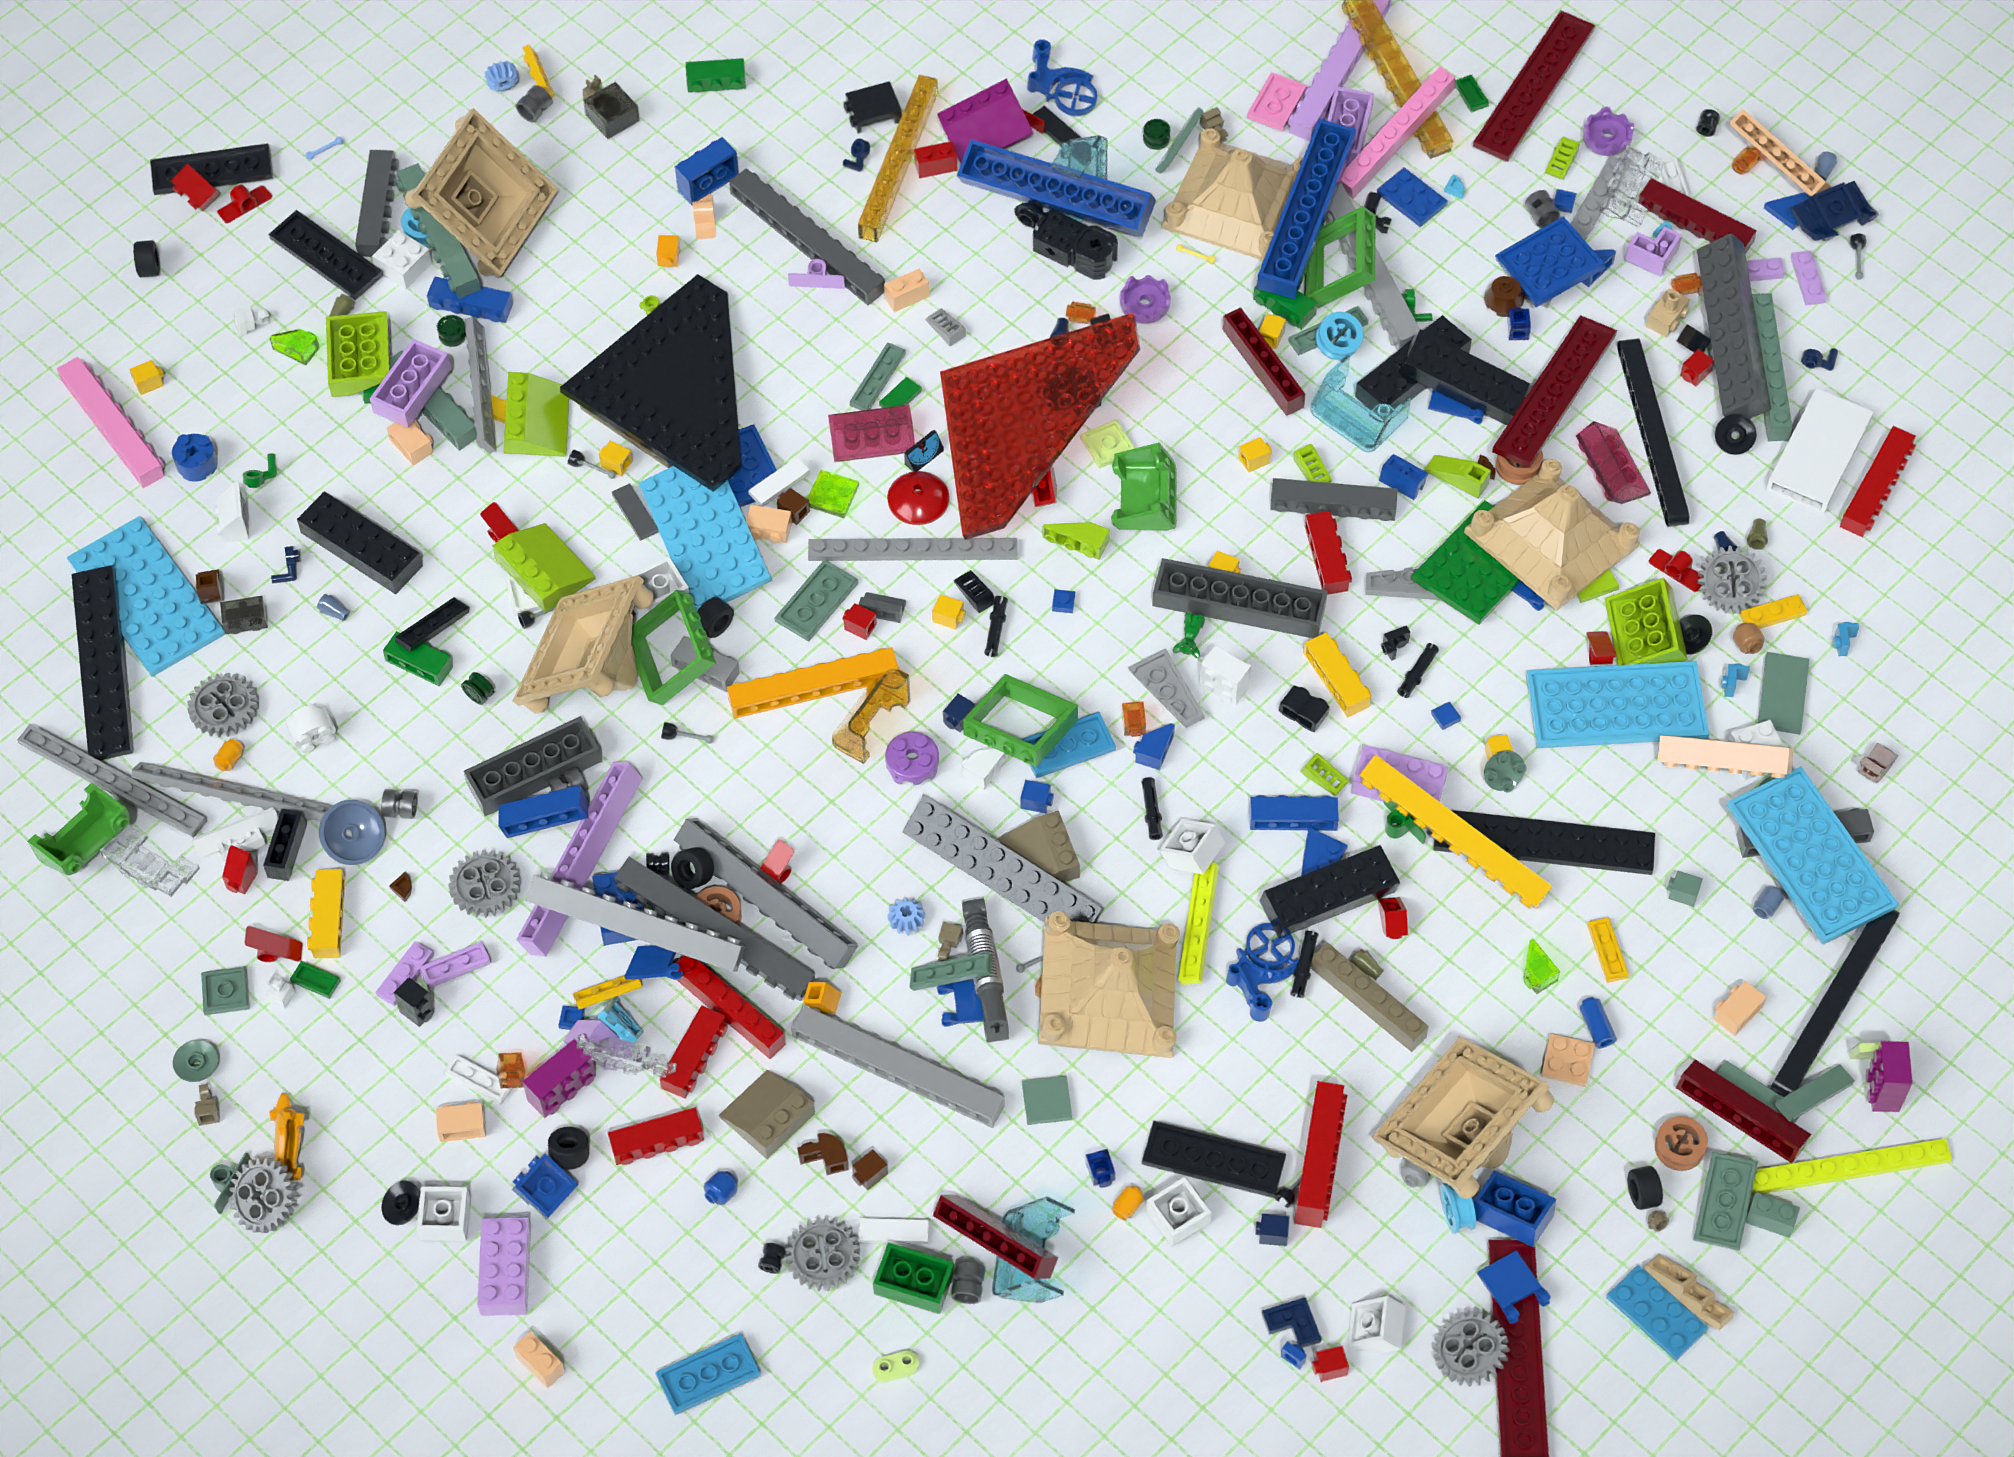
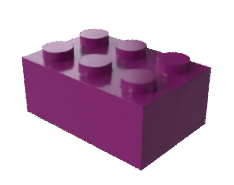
M573 1039L522 1081L527 1101L544 1118L555 1114L565 1101L573 1099L583 1086L590 1085L595 1079L596 1072L592 1056Z
M1881 1041L1878 1049H1875L1874 1059L1870 1060V1068L1866 1069V1082L1870 1083L1867 1099L1868 1103L1872 1104L1873 1112H1900L1913 1084L1909 1042Z

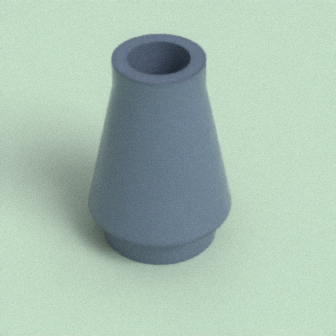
M1824 151L1818 156L1816 173L1824 181H1827L1828 176L1837 164V156L1828 151Z
M324 594L317 604V609L320 610V613L340 619L341 621H345L350 613L332 595Z

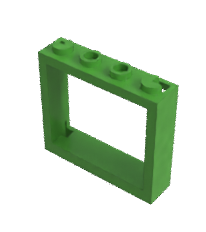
M1364 206L1324 225L1306 270V296L1316 301L1318 308L1375 281L1376 215ZM1356 230V271L1324 286V246Z
M675 590L632 625L631 646L633 647L640 680L648 701L659 705H664L716 664L713 650L709 646L706 638L707 634L700 621V615L696 611L694 599L690 594ZM680 610L697 658L665 684H662L645 637Z
M1005 674L963 719L964 735L1037 767L1078 721V705ZM1004 696L1057 718L1056 722L1035 745L981 722Z

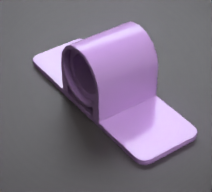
M814 259L809 262L807 274H788L789 286L845 288L844 276L827 275L826 264L821 259Z

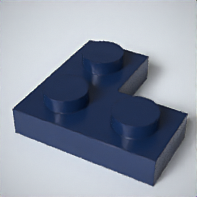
M1306 1297L1265 1309L1261 1312L1269 1335L1291 1328L1297 1345L1301 1348L1321 1343L1322 1341Z

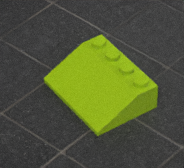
M387 311L326 317L327 371L331 397L354 395L381 384L390 371Z
M508 372L504 453L566 457L569 398L560 393V386L563 384L531 373Z
M546 523L508 534L492 545L496 561L545 613L557 606L561 597L576 593L596 579L595 575Z
M1664 577L1604 598L1618 665L1683 662L1688 660L1673 589Z

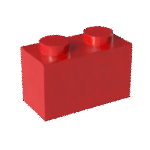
M953 141L914 149V160L919 179L958 171L957 154Z
M188 164L171 180L174 185L172 189L179 196L184 194L189 199L187 203L195 210L199 208L203 212L219 196L217 190Z

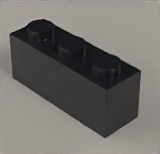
M281 809L263 864L267 878L289 881L307 825L303 812Z

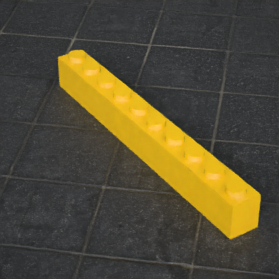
M1376 754L1361 772L1362 785L1369 790L1373 788L1380 793L1378 796L1388 804L1390 801L1397 805L1396 810L1405 817L1409 814L1415 819L1413 822L1421 829L1428 828L1433 832L1431 836L1440 843L1444 840L1450 845L1449 850L1457 856L1460 854L1468 858L1466 862L1475 869L1480 867L1484 870V876L1492 882L1499 881L1503 884L1502 889L1511 896L1515 893L1521 898L1519 902L1528 909L1531 907L1537 909L1551 891L1552 885Z

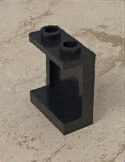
M890 81L845 93L844 110L850 114V125L852 128L855 127L857 134L861 133V126L893 118L895 124L902 123V109Z

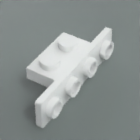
M274 807L193 838L192 842L198 857L202 858L220 851L224 861H226L231 845L248 852L255 851L266 845L262 833L275 829L278 820Z

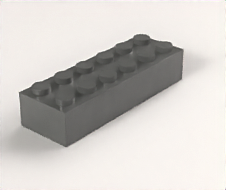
M580 716L463 772L466 784L484 816H488L498 811L499 805L522 800L549 787V779L558 775L563 777L566 771L575 767L581 772L602 762L600 748Z

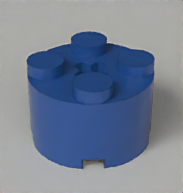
M182 434L173 445L172 457L178 473L184 479L192 482L202 481L210 473L213 474L216 471L218 460L213 444L207 435Z

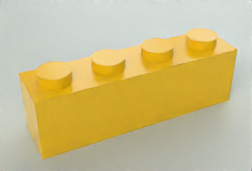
M1326 632L1305 642L1303 654L1346 717L1348 718L1369 708L1372 697L1371 692L1367 686L1364 687L1361 683L1358 672L1350 667L1347 656L1341 654L1334 638L1331 639Z
M342 869L316 870L315 878L311 880L314 898H310V910L313 911V916L309 917L311 937L307 938V948L311 950L313 958H340L345 877Z

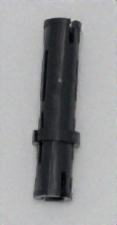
M996 596L994 599L993 612L990 613L989 617L991 623L984 651L986 656H989L991 649V657L998 655L1002 627L1006 621L1005 611L1008 603L1006 597H1003L1001 604V596Z
M1428 643L1411 671L1405 674V680L1397 690L1401 697L1406 693L1405 698H1409L1415 686L1421 683V677L1439 652V648L1435 644L1431 647L1432 643Z
M1147 777L1141 780L1146 808L1145 822L1148 824L1149 839L1159 840L1163 837L1161 828L1162 814L1158 808L1155 779Z
M1305 931L1298 966L1293 973L1295 978L1290 995L1295 997V994H1297V998H1304L1307 981L1311 978V973L1309 972L1319 936L1316 932L1312 935L1313 931Z

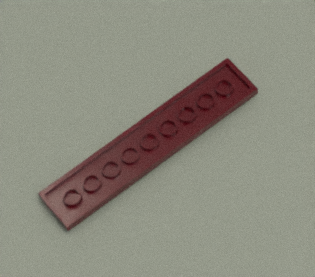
M1560 10L1474 140L1473 147L1506 162L1510 160L1594 32V24Z
M1580 315L1498 438L1492 452L1530 468L1616 337L1617 330Z
M1488 1240L1489 1265L1517 1251L1537 1279L1535 1245L1532 1247L1519 1240ZM1533 1293L1513 1304L1512 1306L1517 1309L1519 1316L1516 1323L1510 1324L1503 1310L1491 1295L1493 1322L1496 1320L1499 1322V1328H1503L1505 1331L1503 1336H1506L1509 1340L1505 1344L1508 1346L1509 1351L1504 1353L1508 1360L1500 1361L1504 1367L1503 1369H1495L1498 1375L1497 1377L1495 1376L1500 1457H1549L1539 1302Z

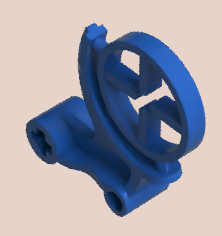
M1045 39L1037 40L1034 43L1032 60L1035 62V71L1029 73L1027 90L1032 93L1040 92L1046 95V102L1054 99L1056 106L1065 114L1083 116L1090 113L1095 108L1097 102V90L1090 83L1094 76L1084 70L1071 67L1049 69L1047 64L1050 58L1051 44ZM1060 82L1055 89V94H1050L1052 87ZM1077 84L1075 96H1078L1081 85L1091 91L1093 97L1080 94L1078 100L1090 103L1091 105L1083 109H1075L1077 98H1073V92L1061 90V88L1066 85ZM1058 96L1068 99L1073 98L1071 108L1065 106Z
M1271 923L1260 924L1249 932L1245 945L1246 950L1243 951L1241 948L1236 950L1239 961L1229 966L1226 983L1229 986L1237 985L1242 990L1250 1007V1016L1257 1022L1266 1021L1272 1007L1271 998L1261 993L1258 985L1277 983L1293 975L1299 961L1298 959L1296 961L1292 959L1295 942L1291 934L1280 939L1276 938L1272 942L1271 953L1278 962H1267L1258 958L1268 951L1269 939L1262 931H1274ZM1256 934L1265 946L1252 952L1250 940ZM1288 940L1290 953L1284 958L1276 946ZM1288 963L1291 964L1290 966H1288V967H1286V968H1283V969H1279V970H1269V969H1278V968H1281V967L1285 966V965L1288 964Z

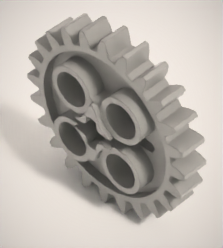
M1729 546L1727 552H1725L1723 547H1720V554L1712 551L1713 559L1707 556L1705 559L1707 564H1701V568L1704 571L1698 572V576L1702 578L1698 579L1697 584L1703 585L1699 592H1706L1703 599H1711L1709 606L1716 603L1717 611L1724 607L1725 613L1730 608L1733 614H1736L1737 608L1741 611L1745 610V606L1752 608V601L1758 604L1760 600L1758 596L1763 597L1764 595L1761 589H1766L1767 586L1766 583L1762 582L1767 579V575H1761L1765 572L1766 568H1759L1762 561H1754L1756 554L1748 556V549L1742 553L1740 552V546L1737 547L1736 551H1733L1732 547ZM1729 562L1733 563V579L1736 580L1734 584L1736 597L1734 598L1731 593L1732 581L1729 579L1731 575ZM1719 566L1724 567L1726 573L1719 574L1715 568ZM1737 566H1745L1747 568V572H1739L1737 570ZM1742 585L1748 587L1749 592L1742 593L1739 591L1738 587ZM1725 587L1728 593L1720 594L1717 588Z
M217 673L214 680L208 676L207 683L201 680L202 687L195 686V693L189 694L191 700L187 701L189 706L187 711L190 715V720L194 722L196 729H201L202 733L208 730L209 736H212L215 732L218 738L224 732L227 737H229L230 731L238 734L237 728L240 727L245 730L244 723L251 724L250 717H256L254 710L258 709L256 703L258 699L255 690L251 687L250 682L245 683L244 677L237 679L236 674L229 678L228 674L225 673L224 677L220 678Z
M482 850L481 856L473 852V858L470 859L466 855L465 863L458 861L459 868H452L454 875H449L450 883H448L449 890H451L449 891L450 896L453 898L455 905L459 904L460 911L466 908L467 915L474 911L477 918L480 913H483L484 917L487 918L488 912L496 916V910L499 909L501 912H504V905L511 907L510 899L516 900L515 893L520 892L518 886L521 884L520 878H518L519 872L515 870L514 863L510 864L509 857L503 859L502 853L495 857L492 850L489 855H486L485 851ZM479 868L483 871L491 899L486 897L478 872ZM490 870H496L494 873H488ZM471 876H474V877H475V878L472 879V880H467L468 877H471ZM497 888H503L500 891H494ZM475 895H481L478 898H473Z
M272 1158L249 1160V1164L242 1165L243 1171H236V1175L239 1178L231 1179L235 1187L229 1188V1191L233 1192V1196L229 1197L228 1200L234 1201L230 1209H236L233 1217L240 1218L238 1224L245 1225L246 1230H253L254 1233L277 1231V1227L284 1226L283 1220H290L287 1213L295 1211L291 1207V1203H297V1200L292 1198V1195L298 1193V1191L292 1190V1186L296 1184V1181L289 1180L293 1174L285 1173L287 1166H280V1161H273Z
M827 1217L824 1223H820L819 1218H816V1224L812 1225L808 1220L807 1228L799 1225L800 1233L792 1232L794 1240L788 1239V1246L790 1247L785 1248V1251L789 1256L785 1257L786 1263L789 1264L788 1271L793 1272V1279L800 1277L801 1286L808 1282V1289H811L813 1285H817L818 1291L821 1290L822 1286H825L827 1291H830L831 1284L839 1288L838 1282L840 1280L845 1284L847 1283L846 1275L849 1277L854 1276L852 1269H858L856 1261H860V1254H858L860 1252V1245H856L858 1243L857 1237H852L853 1230L846 1231L845 1223L838 1227L836 1219L832 1224H829ZM819 1236L823 1238L828 1269L826 1273L823 1272ZM831 1239L838 1240L834 1245L827 1243ZM807 1243L815 1244L813 1248L804 1247ZM835 1260L842 1262L838 1266L831 1265V1262ZM811 1264H817L819 1266L817 1269L814 1270L807 1268Z
M1470 1311L1469 1317H1466L1461 1312L1460 1319H1457L1454 1315L1452 1316L1453 1322L1451 1324L1444 1321L1446 1329L1438 1328L1441 1336L1434 1337L1438 1344L1432 1346L1433 1350L1437 1352L1433 1355L1435 1361H1438L1436 1365L1438 1369H1442L1443 1376H1448L1451 1382L1457 1378V1382L1461 1386L1466 1380L1468 1386L1471 1387L1473 1380H1475L1480 1386L1482 1378L1490 1382L1489 1374L1497 1377L1495 1369L1504 1368L1500 1361L1508 1360L1504 1353L1509 1351L1508 1346L1505 1345L1509 1340L1506 1336H1503L1505 1334L1504 1329L1499 1328L1500 1324L1497 1320L1493 1322L1491 1315L1484 1319L1482 1312H1479L1477 1317H1475L1473 1311ZM1470 1330H1476V1333L1474 1335L1467 1336V1333ZM1459 1345L1458 1350L1450 1352L1451 1347ZM1492 1345L1489 1351H1482L1485 1346ZM1469 1361H1475L1472 1367H1465Z

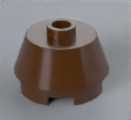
M1509 276L1496 278L1485 291L1486 307L1496 312L1497 316H1512L1524 304V293L1519 282Z

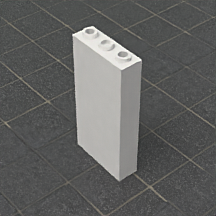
M1816 388L1769 479L1766 490L1825 514L1871 422L1874 411L1865 406L1850 402L1845 398L1830 394L1828 391Z

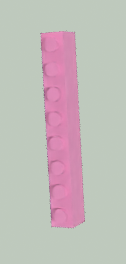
M1439 66L1345 168L1340 183L1343 184L1349 197L1354 199L1451 94L1456 88L1455 76Z
M77 356L56 368L62 383L141 487L145 488L164 477L162 471L164 465L158 456H153L154 452L148 443L144 444L141 433L138 429L134 430L132 428L133 424L129 417L121 414L122 409L119 404L111 401L112 397L106 388L104 390L101 388L102 384L96 375H91L92 371L86 362L82 363Z

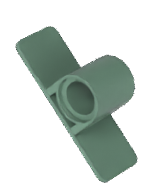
M245 1152L235 1169L221 1164L213 1167L210 1172V1178L215 1188L221 1192L214 1204L218 1214L222 1213L229 1201L228 1198L233 1195V1192L229 1191V1188L235 1187L231 1179H238L236 1171H243L242 1165L249 1164V1160H251L247 1152ZM227 1176L224 1180L218 1181L221 1177Z

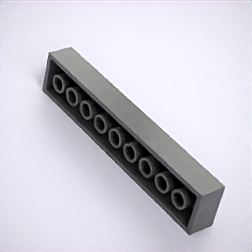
M1730 233L1697 249L1722 414L1724 417L1731 414H1741L1751 419L1770 410L1771 405L1744 244Z

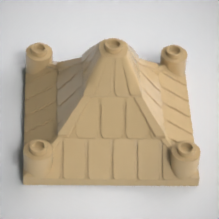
M472 108L465 116L456 120V131L419 185L406 193L405 201L412 209L423 207L445 229L454 235L460 243L467 247L479 259L477 267L483 276L494 275L499 277L558 191V188L479 112Z
M1215 129L1203 130L1200 136V146L1174 201L1166 206L1162 229L1264 260L1303 157L1296 159L1293 165H1289L1282 161L1273 160L1266 156L1221 143L1220 134Z
M1546 459L1536 476L1489 511L1479 510L1475 512L1471 524L1465 528L1464 533L1555 610H1559L1637 549L1640 544L1638 541L1640 530L1635 524L1629 522L1623 523L1619 528L1617 524L1606 517L1600 510L1592 506L1575 487L1566 484L1559 478L1562 465L1557 460Z
M637 575L561 597L512 702L518 706L524 705L533 713L538 714L547 709L549 705L548 697L555 694L587 687L599 697H604L611 694L613 690L626 691L632 689L637 683L638 672L633 647L631 646L633 615L631 613L634 605L639 609L648 608L653 602V592L643 585L644 580Z
M1061 911L1053 912L1049 917H1046L1044 922L1038 1044L1172 1058L1173 1046L1177 1039L1173 1026L1176 944L1180 938L1178 927L1171 923H1165L1159 930H1147L1097 923L1070 921L1069 916Z
M1460 1036L1376 1131L1372 1138L1376 1143L1383 1146L1391 1157H1404L1451 1185L1461 1198L1468 1199L1473 1197L1479 1189V1183L1472 1175L1474 1171L1481 1166L1484 1168H1497L1501 1166L1508 1157L1512 1142V1131L1521 1117L1531 1106L1536 1112L1548 1111L1554 1103V1097L1548 1089L1550 1087L1545 1081Z

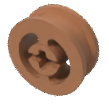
M1541 450L1530 468L1521 464L1517 468L1516 462L1497 455L1496 471L1503 480L1515 485H1524L1539 473L1543 461V453Z
M718 886L710 887L701 891L695 897L736 925H740L742 919L740 902L731 890ZM725 904H727V905H729V906L731 907V909H732L731 912H727V911H726V905H725Z
M1684 1116L1670 1118L1659 1128L1655 1140L1656 1155L1670 1169L1677 1171L1690 1170L1696 1167L1704 1157L1708 1145L1707 1134L1704 1128L1694 1119ZM1685 1133L1689 1134L1686 1142L1682 1143L1679 1147L1677 1154L1673 1153L1677 1144L1683 1141Z

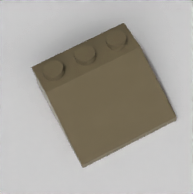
M1059 810L1038 816L997 839L1063 882L1080 878V864Z
M766 1070L723 1110L719 1117L763 1157L768 1159L815 1115L814 1102L798 1088Z

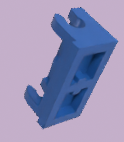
M1393 454L1383 464L1379 481L1391 488L1398 489V492L1415 500L1418 491L1423 490L1429 473Z

